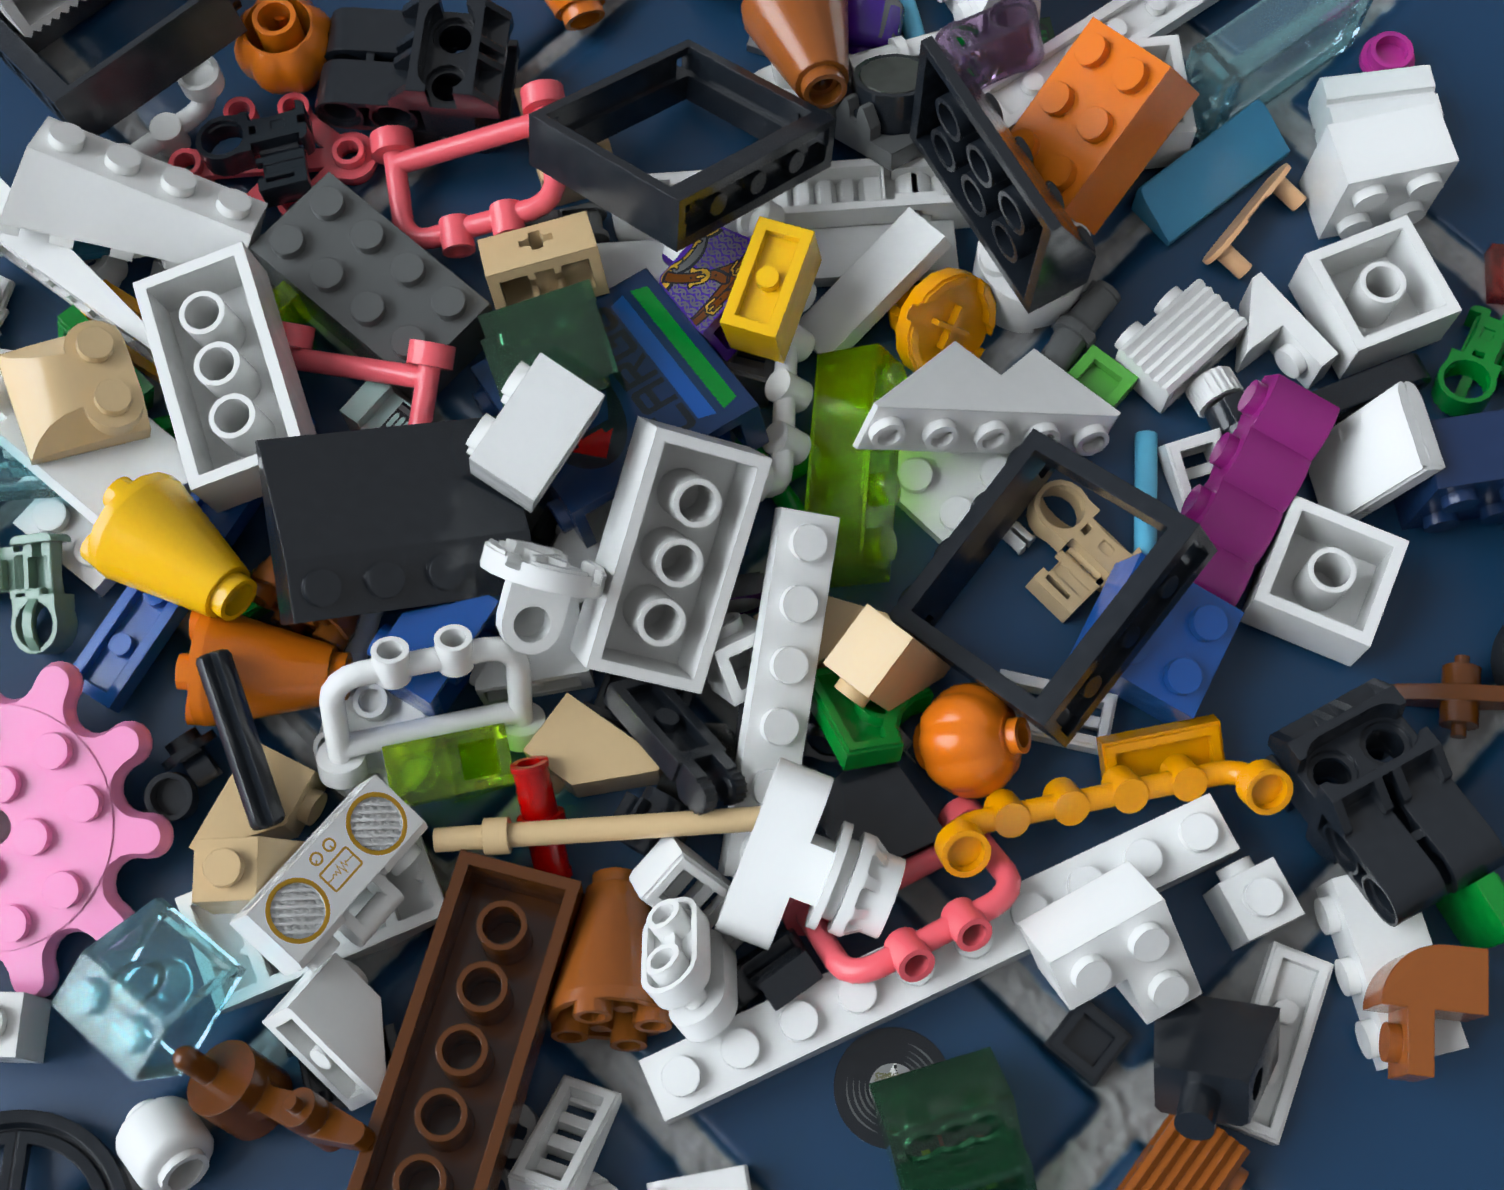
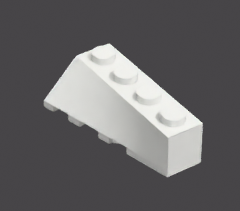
M48 116L25 149L0 215V233L18 237L20 228L49 234V244L73 249L74 240L110 248L109 257L130 262H132L133 258L144 256L161 259L164 269L168 270L239 242H243L252 253L249 247L259 238L268 203L248 196L238 189L228 188L193 174L188 169L173 166L140 153L130 146L118 144L85 131L75 124Z

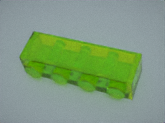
M879 343L817 354L810 437L811 450L809 453L804 511L840 517L829 588L890 582L891 561L894 560L897 553V540L893 530L895 505L898 504L901 496V487L897 476L899 450L856 449L852 446L873 404L907 378L905 366Z

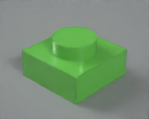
M1094 344L1068 372V374L1115 409L1133 390L1139 378Z

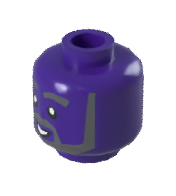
M848 0L849 54L887 45L889 38L901 35L905 11L900 0Z

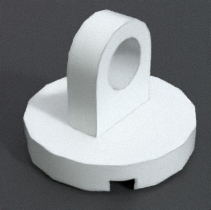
M492 538L485 541L480 559V567L491 574L505 579L496 612V626L499 635L514 651L524 655H536L548 650L557 642L561 634L571 597L595 599L602 596L607 578L603 567L586 559L585 561L582 560L580 569L567 562L569 555L563 554L562 550L532 542L506 538V541L499 540V543ZM530 606L542 608L544 623L539 631L530 636H520L515 633L514 620L520 611Z

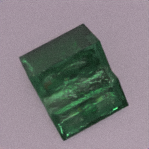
M591 279L478 316L485 339L480 341L501 399L504 395L501 393V390L516 366L521 361L531 366L540 352L598 391L612 386L609 375L620 370Z
M991 1047L869 1083L880 1132L898 1190H1037L1032 1162L1022 1140L1014 1096Z

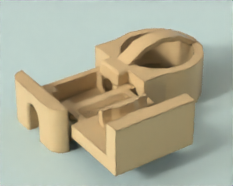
M1060 479L1049 481L1043 485L1029 503L1026 514L1031 530L1057 552L1055 558L1059 562L1049 572L1043 567L1025 587L1055 617L1064 623L1096 590L1102 591L1115 563L1137 555L1142 551L1138 547L1132 554L1128 552L1094 519L1100 512V509L1088 499L1084 491L1073 482ZM1057 496L1069 502L1075 510L1076 525L1071 527L1056 517L1047 507L1043 497ZM1065 546H1068L1069 549L1066 552H1064L1062 549ZM1099 578L1104 581L1100 587L1096 583Z

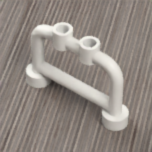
M458 624L446 625L440 628L434 635V647L409 651L408 643L396 636L378 639L371 646V659L342 666L333 672L321 687L319 706L326 742L319 747L316 753L318 774L321 782L331 789H350L360 784L367 776L366 754L497 727L499 740L505 748L514 752H523V749L546 721L543 709L532 701L531 667L528 655L514 651L500 636L472 639L471 631L465 626ZM498 661L506 666L508 701L354 732L349 731L345 696L355 688L377 684L386 690H397L406 686L411 681L412 676L439 671L444 676L458 678L470 673L474 668V664Z

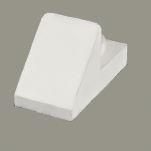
M1262 272L1252 278L1239 304V316L1245 317L1248 325L1236 346L1235 372H1240L1266 351L1270 350L1280 370L1288 377L1296 378L1304 388L1309 389L1325 376L1339 353Z

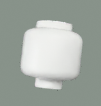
M177 1096L152 1098L138 1103L129 1111L116 1136L117 1155L142 1190L190 1189L206 1174L209 1168V1160L214 1150L213 1135L197 1113L191 1109L188 1101Z

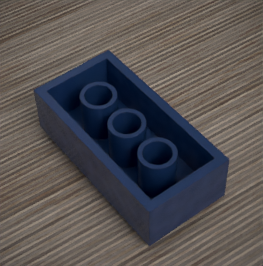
M1504 409L1430 420L1446 468L1393 499L1401 529L1407 530L1423 527L1425 533H1438L1458 526L1460 521L1480 518L1482 524L1503 522Z

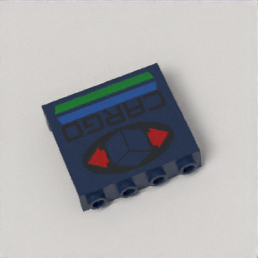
M647 268L609 288L610 293L586 301L523 337L525 338L597 314L614 371L585 380L586 383L605 395L600 410L547 489L552 497V500L547 502V506L564 534L574 529L587 549L595 545L597 541L585 515L614 498L638 416L716 438L731 430L742 445L755 450L769 442L758 403ZM597 333L541 352L547 357L554 355L559 358V353L555 352L559 347H563L571 355L575 352L591 350L593 358L579 365H574L572 373L577 377L607 368ZM596 337L604 365L591 369V367L599 365L600 361L594 341L586 343L583 341ZM501 350L470 367L480 388L473 392L472 396L483 416L486 413L491 416H498L505 405L501 402L504 395L501 393V390L508 377ZM539 353L510 362L512 372L516 368L514 364L537 357ZM534 361L528 362L526 364L531 366Z

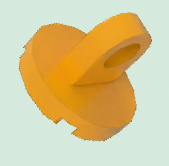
M949 267L933 272L919 284L913 285L887 312L890 326L896 335V350L903 365L912 372H915L954 341L980 359L985 349L980 347L985 339V335L992 336L996 324V301L990 286L971 272Z

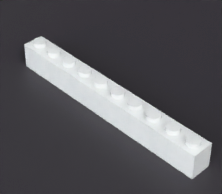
M1208 793L1023 880L1020 894L1012 907L989 922L992 926V935L985 946L976 951L967 952L961 950L955 941L946 944L932 952L935 957L934 968L927 977L920 981L907 982L896 971L871 983L851 984L838 980L830 972L822 974L823 978L777 1011L773 1009L767 1000L735 1015L731 1023L720 1034L710 1040L692 1042L686 1038L639 1060V1063L664 1121L671 1125L1031 954L1017 922L1128 860L1160 893L1225 862L1240 848L1211 794ZM882 946V947H880V948H878V949H876V950H873V951H871V952H869V953H867V954H865V955H863V956H861V957H865V956H868V955H870V954H873V953L877 952L878 950L884 948V946Z

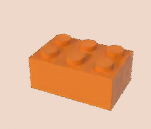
M1092 17L1011 129V133L1014 137L1020 136L1025 140L1031 150L1034 166L1044 181L1049 180L1056 185L1062 195L1064 210L1068 216L1075 222L1086 226L1089 232L1095 235L1200 93L1170 65Z

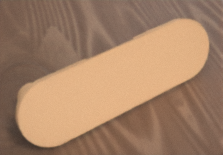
M1288 163L1280 166L1262 184L1206 253L1202 260L1203 263L1209 265L1217 259L1237 279H1241L1251 269L1252 264L1231 245L1247 225L1251 216L1272 193L1292 212L1298 209L1307 198L1285 177L1291 169Z

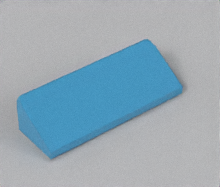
M1260 99L1255 100L1137 190L1131 209L1167 247L1289 155L1290 149L1267 107Z

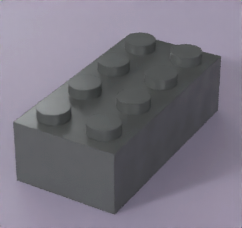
M330 172L320 179L249 247L254 257L267 271L270 282L359 357L406 363L410 339L457 347L453 371L441 370L437 395L500 333L491 304ZM393 385L412 401L414 388Z

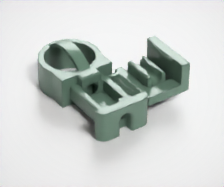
M42 532L18 535L11 538L9 542L10 547L0 548V594L10 593V599H12V636L17 646L29 654H59L65 652L73 644L77 635L78 620L75 612L74 594H65L62 578V543L72 542L67 534ZM18 546H22L23 551H20ZM46 606L51 613L53 626L48 641L43 644L38 637L36 624L40 611Z

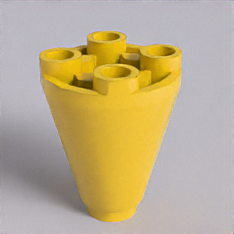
M155 472L140 476L134 481L129 477H120L107 488L103 496L105 507L93 525L92 532L86 537L80 548L81 557L90 563L101 575L112 581L208 617H220L225 621H231L247 610L256 595V582L250 578V572L178 479L169 474Z

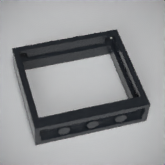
M79 0L77 7L70 6L68 13L61 12L59 19L52 18L50 25L43 24L41 32L33 30L32 38L24 37L0 11V58L60 121L75 124L85 131L100 136L248 30L236 12L242 7L240 0H187V3L77 80L67 85L37 53L113 1Z
M687 39L530 113L529 164L675 252H678L831 167L837 117ZM682 57V65L679 67L677 66V59ZM686 99L760 139L671 187L597 145V143Z
M1033 428L1022 444L1010 453L1005 466L987 489L974 499L969 512L949 538H946L939 544L933 558L914 583L901 593L896 606L889 613V617L897 626L914 637L953 669L973 683H978L989 690L1015 713L1024 717L1032 725L1066 748L1218 550L1199 523ZM1057 470L1164 534L1042 692L1035 698L934 626L1053 472Z

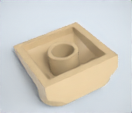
M97 320L84 321L71 328L66 336L0 354L1 375L31 465L150 438L151 426L143 392L125 340L116 325H110Z

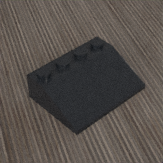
M932 35L921 40L910 138L1027 313L1029 314L1086 284L1096 258L1095 245L1090 234L1084 227L1080 225L1076 227L1064 210V201L1060 191L1053 182L1049 180L1044 181L1034 166L1031 150L1025 140L1020 136L1014 137L1003 121L1001 107L996 98L989 92L984 94L973 76Z
M482 417L255 441L281 625L462 601L485 595H501L505 579L491 574L480 567V559L485 541L492 538L499 543V540L506 541V538L531 542V536L523 507L470 473L469 457L471 455L466 453L469 448L466 442Z

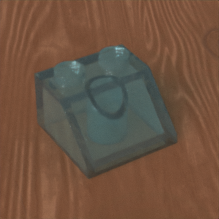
M154 898L82 951L50 1005L133 1081L180 1076L184 1073L179 1071L172 1061L175 1050L183 1045H191L199 1049L247 969L163 898Z

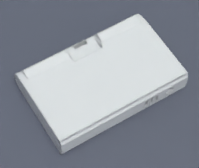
M1400 381L1335 425L1325 443L1312 460L1308 472L1319 505L1360 520L1446 467L1419 390L1409 381L1404 383Z

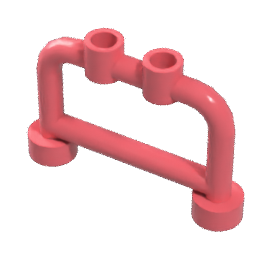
M538 79L528 82L520 89L522 116L415 147L413 131L406 126L386 125L373 130L369 136L372 159L385 167L392 223L424 250L442 247L444 256L448 258H464L476 251L474 237L492 232L494 236L526 227L525 223L549 214L560 203L566 186L543 173V186L531 198L521 201L510 198L497 200L489 206V210L472 215L462 213L445 215L439 219L437 225L421 228L415 224L408 173L528 138L529 114L564 98L563 84L553 79Z
M282 321L297 371L414 388L408 425L433 422L441 370L453 371L457 347L410 339L406 363L313 350L316 328Z
M957 797L944 806L939 814L938 821L944 827L963 813L981 809L983 806L977 799ZM991 832L984 834L991 846V857L985 868L996 881L993 889L973 901L967 897H958L951 900L943 908L939 919L918 930L911 927H901L894 930L886 938L884 948L873 954L858 958L850 957L836 935L827 932L829 920L821 918L815 930L805 927L810 905L796 899L789 898L781 920L787 930L793 928L799 936L806 935L825 968L838 980L851 984L871 983L897 971L903 980L917 982L927 977L933 970L935 957L932 952L946 944L955 941L961 950L967 952L976 951L985 946L992 935V926L989 922L1012 907L1020 894L1022 880L1016 865L990 835ZM935 844L906 858V867L899 890L944 867L936 855Z

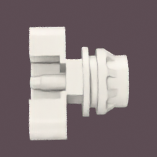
M780 757L714 930L769 950L788 900L793 898L810 905L805 921V927L815 930L821 918L829 920L827 932L841 937L860 932L877 939L887 922L898 894L906 867V859L888 853L879 838L867 832H863L859 841L852 839L854 824L847 821L842 823L835 840L816 834L815 831L828 800L834 778Z

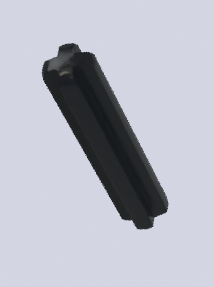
M220 649L204 654L196 659V666L249 825L254 831L278 825L284 820L285 813L232 654L228 649Z

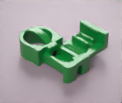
M1480 305L1471 307L1463 325L1471 329L1461 351L1454 348L1451 349L1447 360L1439 368L1432 385L1431 395L1433 402L1442 412L1452 417L1483 412L1494 394L1498 375L1500 374V379L1504 380V315L1501 320L1490 317L1492 310ZM1461 375L1462 377L1455 393H1452L1446 386L1444 379L1449 376ZM1472 381H1476L1482 388L1483 395L1477 398H1465Z

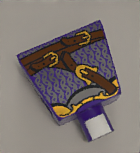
M721 227L678 252L664 246L662 259L669 267L660 276L659 284L721 358L728 362L737 350L729 346L720 320L750 238Z

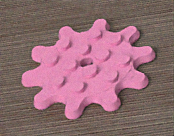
M63 661L53 662L44 667L26 696L19 699H11L0 693V810L9 817L11 822V832L8 838L0 844V960L4 963L13 989L16 992H25L42 998L51 995L57 988L59 982V968L56 961L57 949L60 942L67 935L74 932H84L106 948L114 949L126 946L134 939L138 932L139 922L135 911L118 894L116 886L118 872L125 863L132 859L161 857L168 852L174 840L173 826L165 816L134 809L127 802L124 795V783L127 775L133 768L143 763L153 749V738L149 729L137 721H123L108 731L101 733L91 732L84 728L77 715V704L84 685L83 676L76 666Z

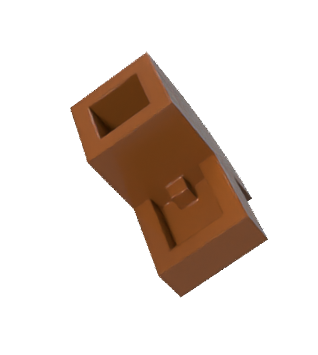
M1446 944L1429 945L1395 958L1374 975L1364 996L1363 1011L1389 1013L1388 1022L1382 1024L1379 1034V1054L1383 1062H1388V1079L1417 1082L1434 1078L1435 1019L1469 1022L1489 1016V949Z

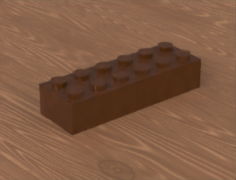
M460 850L368 1127L375 1133V1139L369 1149L363 1152L359 1151L347 1190H498L549 1023L547 1019L548 1005L583 900L582 881Z

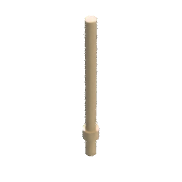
M761 806L714 809V811L702 815L694 814L691 810L511 822L509 816L483 818L481 825L434 828L433 848L435 853L483 850L485 856L511 854L512 849L515 847L752 832Z

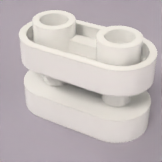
M688 897L666 899L652 908L643 928L641 985L660 1008L669 1010L670 1020L689 1041L704 1042L720 1034L731 1023L738 1007L736 953L718 931L710 929L709 919L694 900Z

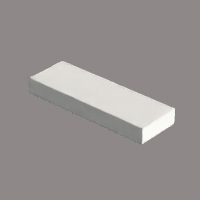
M908 207L800 318L799 325L812 332L815 337L813 351L833 368L951 247L947 238L913 209Z
M1276 941L1269 944L1250 1003L1280 1008L1278 1062L1251 1122L1244 1126L1218 1124L1270 1145H1279L1334 964Z

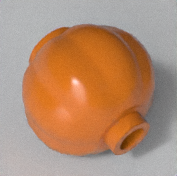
M256 0L254 5L245 10L240 16L248 31L238 37L235 42L234 53L238 66L247 77L255 80L262 89L272 94L283 95L292 92L305 93L310 91L320 81L322 66L327 62L324 55L328 44L331 19L323 10L315 7L310 0Z
M978 683L955 684L941 692L924 711L913 735L915 757L919 765L926 770L928 776L948 792L966 799L986 798L990 793L1004 788L1018 771L1022 754L1028 753L1031 747V731L1027 720L1024 717H1017L1016 713L1002 700Z

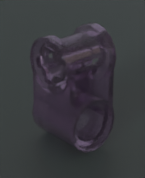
M1001 0L988 9L947 24L935 37L965 69L970 68L974 74L973 78L981 89L1014 74L1033 69L1040 64L1045 54L1035 2L1032 0ZM957 36H960L965 42L963 47L957 40Z

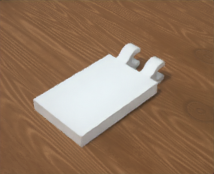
M0 376V446L91 523L95 524L105 507L103 504L105 491L120 477H129L134 481L140 476L161 472L172 475L183 484L189 494L192 492L176 439L151 418H149L151 426L150 438L31 465L3 378Z

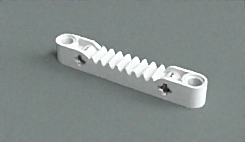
M922 155L893 171L886 169L869 158L831 161V167L772 199V201L784 209V223L805 229L893 224L908 207L916 210V213L926 221L954 220V229L970 228ZM702 170L651 173L649 175L671 187ZM915 173L916 177L911 178V174ZM612 214L614 230L620 242L654 239ZM737 219L723 226L738 233Z

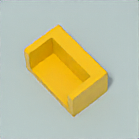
M759 216L720 320L721 327L731 348L777 362H785L822 261L815 231Z

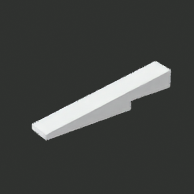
M1 178L0 215L11 189ZM20 228L18 237L0 233V254L69 304H74L90 319L116 325L125 343L155 364L143 321L71 248L49 244V234Z

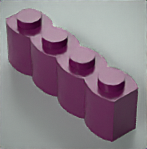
M1281 374L1264 376L1261 381L1256 379L1246 388L1237 407L1238 411L1242 412L1237 428L1233 433H1224L1217 441L1209 458V462L1214 466L1208 481L1204 486L1198 484L1191 490L1181 509V514L1200 524L1218 550L1193 583L1234 607L1251 578L1254 566L1272 541L1283 513L1303 484L1312 460L1328 438L1340 411V408Z

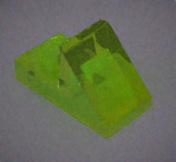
M504 723L382 747L389 787L410 807L452 798L454 803L462 802L515 784L510 771L512 759Z

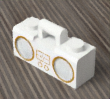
M375 774L350 792L229 924L285 976L303 970L305 967L314 972L324 964L340 945V942L333 936L337 930L356 946L363 947L404 900L400 890L384 875L390 871L395 877L399 876L420 855L422 849L415 842L427 830L426 822ZM367 888L374 896L354 917L347 908Z

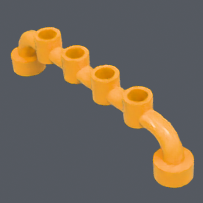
M1173 754L1161 763L1159 773L1138 777L1129 767L1117 765L1104 773L1100 785L1079 788L1071 779L1058 777L1047 783L1041 797L1021 801L1011 790H996L987 796L983 808L963 813L940 830L935 840V852L948 873L955 877L968 878L980 873L990 860L991 846L984 835L985 833L997 831L1003 837L1015 838L1022 835L1029 827V824L1057 819L1063 825L1074 826L1081 823L1089 812L1116 807L1123 813L1132 814L1140 811L1147 804L1148 800L1175 795L1181 801L1191 802L1201 797L1207 788L1222 785H1236L1238 797L1252 811L1260 815H1272L1284 809L1290 802L1293 795V782L1284 770L1273 761L1267 759H1259L1250 763L1224 760L1196 765L1184 754Z

